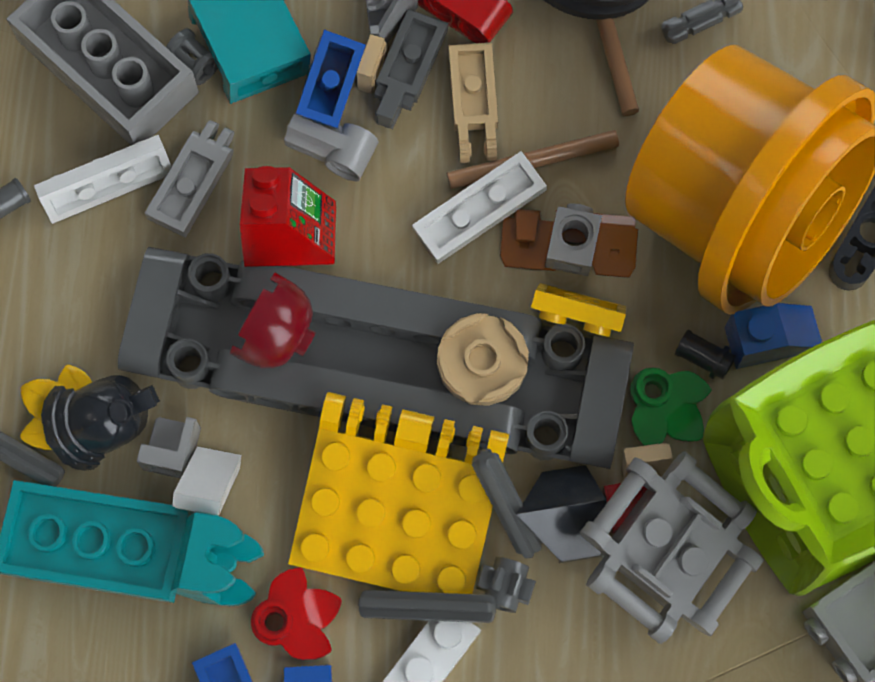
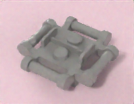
M686 451L675 458L662 477L645 461L635 457L626 468L629 474L594 522L588 521L580 531V535L601 552L600 556L603 558L589 577L586 585L598 595L601 593L607 595L649 629L648 635L659 644L664 643L673 634L680 617L703 634L712 636L719 626L716 620L748 574L751 571L756 572L764 561L761 555L737 539L740 532L754 519L757 509L746 500L740 502L696 466L697 460ZM682 480H685L728 515L723 524L688 496L685 497L676 490ZM642 486H644L647 490L611 538L608 533ZM727 553L735 561L703 607L699 609L691 602ZM617 570L664 607L660 613L655 611L615 579Z

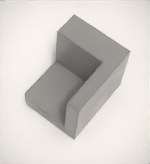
M161 417L157 418L149 445L141 444L137 463L144 471L181 479L196 450L201 431L198 421L190 417H186L185 423Z

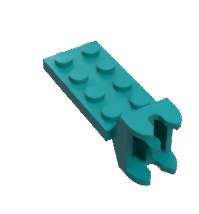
M16 480L13 481L0 534L1 575L174 603L176 594L203 603L220 606L246 604L255 597L256 592L244 580L236 579L230 572L235 570L237 562L250 563L264 556V550L256 540L243 534L242 530L232 521L220 516L178 509L169 504Z

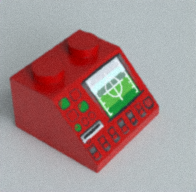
M261 166L258 168H245L240 214L244 267L335 265L336 201L290 167Z

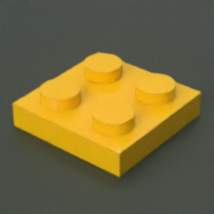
M540 283L536 288L531 308L540 310L539 318L558 324H565L567 318L585 322L583 330L608 337L611 334V330L622 331L626 316L625 305Z

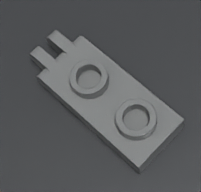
M209 120L201 134L196 131L190 134L145 211L148 220L185 238L187 237L233 156L234 150L229 148L234 137L233 130L225 127L215 141L213 139L218 131L219 124Z

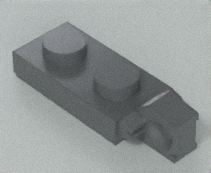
M410 9L407 10L376 80L377 89L374 95L376 99L382 100L376 112V116H378L376 123L378 125L393 130L402 108L411 111L414 103H417L448 32V23Z

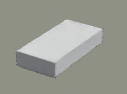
M197 447L174 491L172 507L219 516L240 470L242 455Z

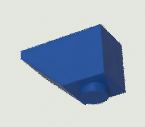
M324 30L312 59L295 114L337 129L366 45Z
M777 303L770 307L759 306L737 311L735 314H731L724 327L731 353L736 355L734 360L736 369L794 357L822 343L812 306Z

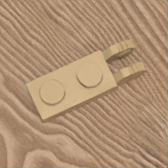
M492 43L449 45L454 131H458L460 163L470 162V157L472 156L471 142L468 136L469 130H485L484 155L487 157V161L497 160L496 129H498V113Z

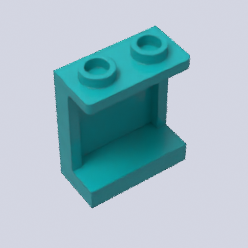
M188 0L190 21L192 24L198 25L223 77V91L230 104L308 74L311 54L284 0Z

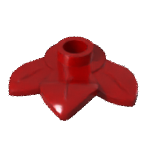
M302 567L289 569L280 573L271 582L268 599L262 601L254 609L251 616L252 632L260 642L266 645H282L286 652L295 659L315 660L323 658L332 652V648L322 629L326 628L335 619L341 608L342 600L339 596L327 590L307 589V579ZM273 614H278L283 618V626L277 631H271L266 627L268 617Z

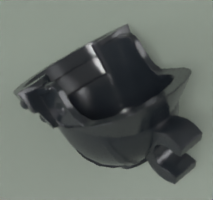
M111 375L101 378L77 390H74V388L66 389L64 386H55L45 398L41 413L46 443L62 463L75 470H94L100 465V461L105 458L104 454L126 445L140 435L148 421V409L157 406L160 399L153 385L140 389L130 378L122 375Z

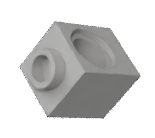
M570 203L567 204V208L558 206L545 267L588 276L592 266L602 215L593 214L591 207L582 204ZM567 229H578L584 234L586 242L580 246H570L563 240L562 233Z

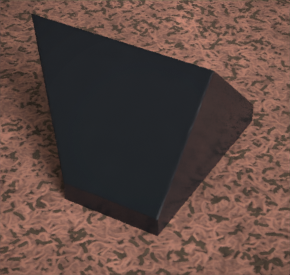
M583 465L542 472L516 515L558 558L559 563L600 557L601 552L580 535V531L588 521L594 522L606 505V498L587 466Z

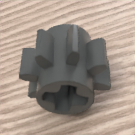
M496 557L493 567L482 566L476 589L484 591V595L494 596L496 609L516 613L519 603L529 605L536 581L526 578L529 571L527 565L512 559Z

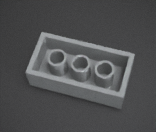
M26 0L6 18L17 41L130 145L153 137L199 93L193 71L114 0Z

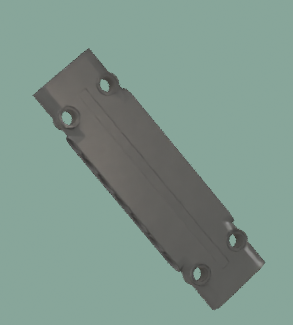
M148 247L142 260L119 349L118 370L175 381L187 389L209 388L211 393L223 398L321 417L327 392L346 396L342 422L345 423L348 420L352 401L354 398L364 400L365 407L360 426L376 429V416L383 404L393 407L388 428L390 432L396 433L402 409L434 416L430 440L439 441L444 419L455 421L454 427L456 428L453 442L450 444L467 447L468 434L473 426L483 428L479 450L487 449L491 430L509 434L505 454L511 455L516 454L517 451L530 453L539 460L556 458L610 469L617 441L634 342L585 334L570 324H558L553 327L545 326L539 318L525 313L287 266L244 267L243 260L240 262V265L226 263L220 256L213 253H205L196 257L189 254ZM217 272L222 275L220 281L214 286L209 287L200 284L202 277L207 273ZM276 272L300 287L311 301L313 317L309 329L315 331L316 335L303 357L294 353L285 365L276 368H258L231 355L230 350L233 345L242 349L246 340L239 337L238 334L263 289L265 288L273 293L277 284L273 283L270 278ZM476 313L488 314V316H495L499 319L501 317L511 322L523 335L529 351L527 374L520 388L507 400L490 406L470 405L454 397L443 385L437 369L438 347L445 331L459 319ZM565 341L573 346L575 353L569 357H560L552 351L551 346L555 342ZM197 356L201 358L199 367L194 371H179V365L185 357ZM540 427H550L557 433L558 441L551 445H543L535 439L534 431Z

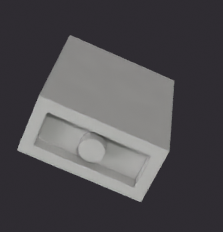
M874 562L802 611L807 619L804 622V626L808 634L819 646L826 645L835 658L832 666L843 682H875Z

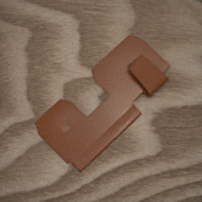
M518 209L514 213V218H505L503 220L500 252L504 266L556 271L555 269L545 267L554 221L541 220L539 210ZM598 214L602 215L592 261L593 269L596 275L629 278L636 267L638 228H635L636 219L632 216ZM567 229L562 233V238L565 242H586L584 234L578 229Z

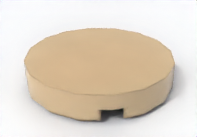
M476 313L459 319L445 331L438 347L437 369L443 385L454 397L470 405L490 406L507 400L520 388L527 374L529 351L523 335L511 322L501 317L499 319L495 316H488V314Z

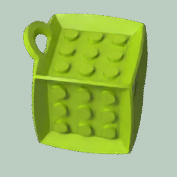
M872 320L813 346L762 375L723 401L711 413L705 427L704 445L723 488L740 502L746 500L757 509L754 519L745 529L780 582L790 594L795 596H803L815 588L836 580L875 560V320Z

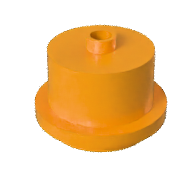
M739 45L726 46L708 57L690 74L656 119L637 155L629 177L625 196L627 212L630 216L701 264L698 275L699 294L703 299L724 313L735 314L737 311L748 308L756 301L766 307L776 305L790 295L824 258L851 219L875 174V92L847 75L835 76L814 89Z

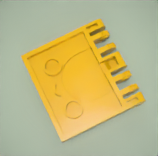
M327 392L288 564L403 592L473 594L493 509L472 467V459L478 455L483 428L472 427L468 434L465 461L447 457L450 443L454 439L455 421L444 419L437 453H429L427 450L434 416L402 409L395 442L391 444L385 441L391 420L392 406L382 404L376 416L374 439L357 436L365 411L364 400L353 399L344 433L340 432V426L345 409L346 396ZM491 430L487 449H491L492 453H497L503 463L509 434Z

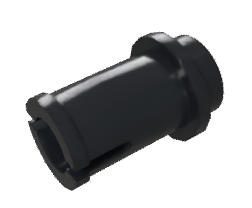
M688 329L674 355L680 356L710 372L709 377L712 379L715 376L724 379L736 355L729 352L730 347L725 346L722 349Z

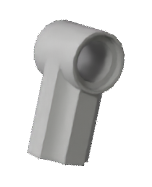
M295 113L288 125L284 138L285 146L324 162L326 167L336 175L355 182L360 180L379 143L374 134L358 125L346 123L343 127L339 125L336 129Z

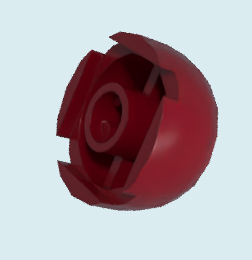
M276 272L270 278L273 283L277 284L273 293L265 288L263 289L238 334L239 337L246 340L242 349L233 345L230 350L231 355L258 368H276L285 365L294 353L303 357L316 335L315 331L309 329L313 317L311 301L300 287Z

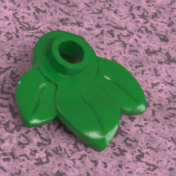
M652 367L638 372L630 386V395L636 405L631 424L643 446L661 444L666 435L683 442L701 440L704 436V425L696 404L703 401L711 393L712 389L708 383L699 375L690 371L668 374L660 368ZM650 384L656 385L660 389V396L657 398L648 397L645 394L644 387Z

